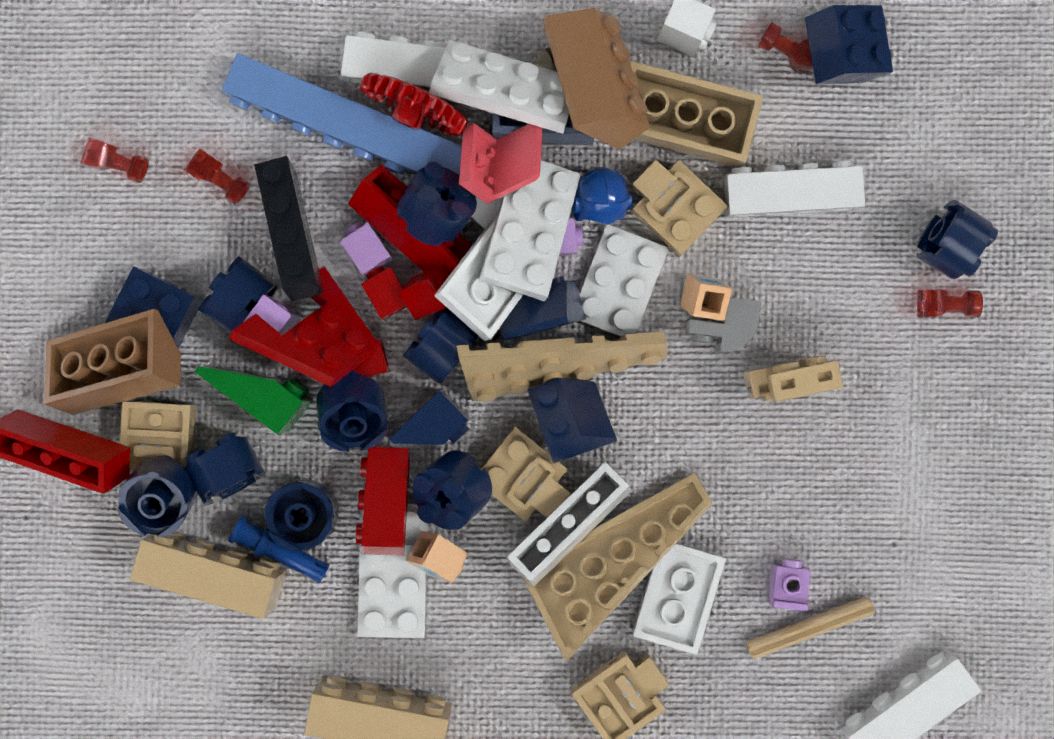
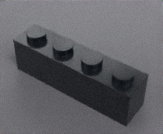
M288 156L254 164L283 291L291 302L324 293L299 181Z

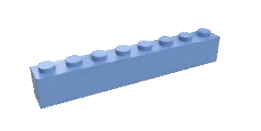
M239 53L236 54L221 90L230 98L229 103L245 111H248L249 106L261 111V117L279 124L280 119L292 123L291 129L300 134L310 136L311 132L323 136L322 142L337 149H341L343 144L354 149L353 155L372 162L373 157L384 161V167L400 175L403 174L404 170L416 175L429 162L439 163L442 167L448 168L460 175L461 145L422 129L414 130L384 113Z

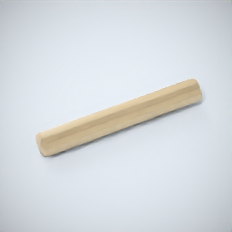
M862 597L748 640L746 642L748 652L753 659L763 657L869 617L875 613L874 606L868 597Z

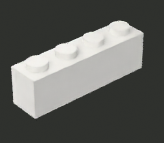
M356 32L355 36L346 35L341 77L345 83L360 84L364 75L378 73L395 77L429 92L432 79L446 48H443L441 43L435 41H422V45L408 43L409 40L403 37L390 36L388 40L375 39V35L371 33Z
M852 161L831 163V168H819L818 163H807L798 165V170L786 171L784 165L765 167V172L753 173L751 167L731 169V174H727L723 178L724 203L728 205L725 209V219L856 211L865 207L863 166H852Z
M605 462L507 556L510 564L534 587L629 494L630 486Z
M949 652L945 654L939 653L927 661V667L917 674L911 673L905 676L900 681V686L894 691L879 695L873 701V706L865 712H858L850 716L845 722L846 725L840 730L847 739H917L979 694L981 690L957 657Z

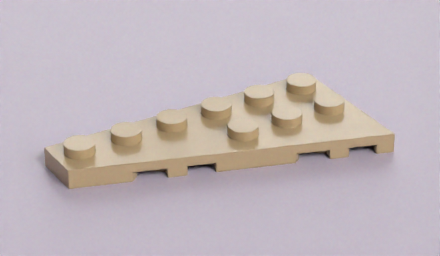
M664 332L625 334L618 341L605 340L604 336H592L590 339L591 343L575 344L574 338L522 341L515 348L501 347L500 343H487L486 350L470 351L469 345L456 346L472 402L478 400L488 402L496 399L497 396L509 393L516 395L528 392L527 389L557 378L587 380L599 373L608 371L618 373L628 369L630 366L639 364L654 365L667 358V341Z
M695 473L594 528L534 587L523 577L566 661L711 507L712 501Z

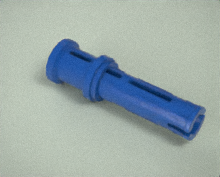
M242 515L228 542L232 544L237 542L253 550V555L257 557L266 555L317 583H321L330 564L318 560L304 551H291L279 546L271 538L268 528L264 530L248 522L246 516Z

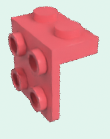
M475 123L464 127L459 185L485 203H490L535 182L540 176L542 127L527 124L499 139H495Z

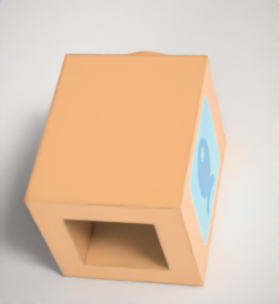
M687 274L680 306L694 317L724 321L732 288L718 278Z
M421 531L406 561L435 579L453 583L455 578L461 573L464 565L463 562L468 553L439 534Z

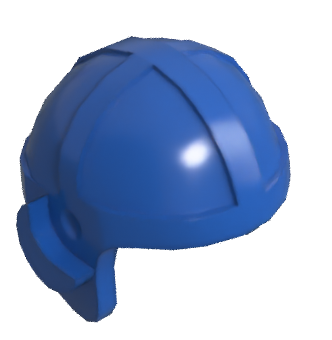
M596 167L586 172L579 180L571 212L576 221L588 219L608 225L625 217L626 211L632 207V195H628L626 182L620 173L613 169Z

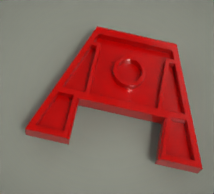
M323 266L319 269L324 293L310 297L321 306L283 335L259 315L254 314L234 328L229 339L332 387L374 354L378 342L328 270Z

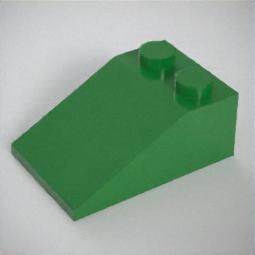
M198 366L194 371L277 435L290 432L313 401L307 396L309 390L295 379L292 381L289 379L283 380L214 366Z

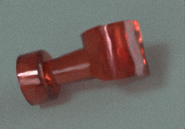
M771 22L758 46L766 51H770L774 47L789 57V65L795 72L797 70L803 73L812 71L809 41L803 40L798 43L780 35L782 28Z
M88 138L80 161L81 164L102 171L109 168L124 171L129 180L141 183L144 180L149 166L148 158L134 155L130 159L116 153L117 147L100 140Z
M199 148L184 170L202 182H211L225 190V198L232 204L237 205L247 194L251 184L242 177H237L233 180L221 170L223 167L222 163Z
M942 289L917 290V317L920 318L941 316L945 312L962 311L967 317H980L983 310V296L979 290H967L962 297L947 295V290Z

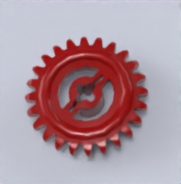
M368 73L361 80L360 90L367 94L368 97L374 98L379 103L386 97L384 105L388 108L393 102H396L397 105L392 118L409 128L419 130L427 117L430 118V128L434 129L439 122L438 130L449 135L461 136L464 127L467 126L464 115L453 106L415 85L378 73Z

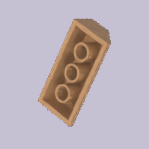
M596 8L548 15L542 19L573 128L618 150L649 129L650 124L646 115L647 106L641 99L637 87L638 78L632 71L628 59L630 53L623 43L620 34L621 25L614 16L606 15Z
M151 309L46 341L44 405L75 415L180 386L181 353L158 310Z

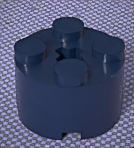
M429 162L426 167L416 173L397 203V215L399 219L403 217L408 225L406 230L411 236L432 246H441L443 242H452L456 239L473 216L477 206L475 195L459 185V174L442 167L436 162Z
M952 200L943 207L948 211L942 217L935 215L923 231L917 245L922 250V253H916V257L947 277L956 279L963 274L970 277L978 270L981 264L979 257L984 249L994 242L998 235V230L986 218L959 201Z
M240 256L232 262L228 268L227 275L220 272L209 286V289L213 291L212 295L209 294L198 308V311L230 334L234 328L244 322L263 294L274 297L278 289L277 284Z
M447 307L437 311L432 317L436 323L429 320L417 335V340L420 343L414 340L403 354L405 359L440 385L459 362L456 346L469 345L470 348L478 338V335Z
M352 370L332 387L325 384L322 386L316 397L318 426L321 438L328 446L345 452H349L351 447H360L362 451L372 448L384 438L387 432L388 421L385 396L382 387L375 380L359 375L357 371Z
M235 432L230 433L216 441L217 447L208 452H205L204 449L198 450L185 458L188 463L185 468L205 506L214 503L211 497L219 494L222 500L255 483L256 480L253 475L257 474L263 477L266 474L247 437L236 436Z
M448 451L414 478L413 495L418 506L417 514L424 523H433L447 530H459L489 502L492 496L490 476L485 468L482 471L474 463L476 459L473 456L462 451Z
M160 455L157 458L141 462L129 475L119 490L118 513L123 523L133 532L143 536L146 534H157V537H165L180 528L195 502L197 491L183 465L174 461L170 456Z
M313 480L291 482L278 489L267 502L264 514L268 532L275 543L287 550L302 551L314 548L333 532L338 520V502L330 490L319 482ZM304 508L306 510L305 515L309 519L300 522L298 520L299 514L295 510Z

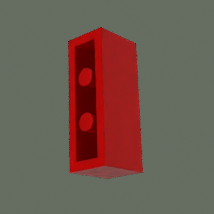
M372 447L368 449L367 458H361L360 476L361 478H366L365 490H359L358 510H363V523H357L356 544H361L363 554L405 556L410 472L409 448Z

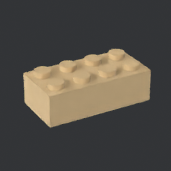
M631 61L632 71L638 78L637 87L641 99L647 106L646 115L650 124V128L636 137L635 141L740 168L746 163L763 96Z
M178 531L165 537H157L158 535L154 534L141 540L130 577L131 581L264 619L276 608L287 569L279 567L280 562L261 557L259 561L247 558V552L235 548H228L227 552L214 548V542L197 538L195 542L182 539L183 534Z
M328 676L327 679H321L312 693L304 735L322 739H446L452 703H447L446 698L438 695H427L426 698L413 696V692L406 689L397 688L390 692L380 690V686L374 683L362 682L358 686L348 684L345 678Z

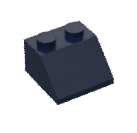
M564 276L553 278L548 298L545 301L523 294L502 324L503 339L524 337L586 320L576 280L565 281Z
M557 378L527 389L553 464L617 441L595 382Z
M439 390L389 439L393 444L443 445L448 440L454 444L470 429L465 423L471 418L444 390Z

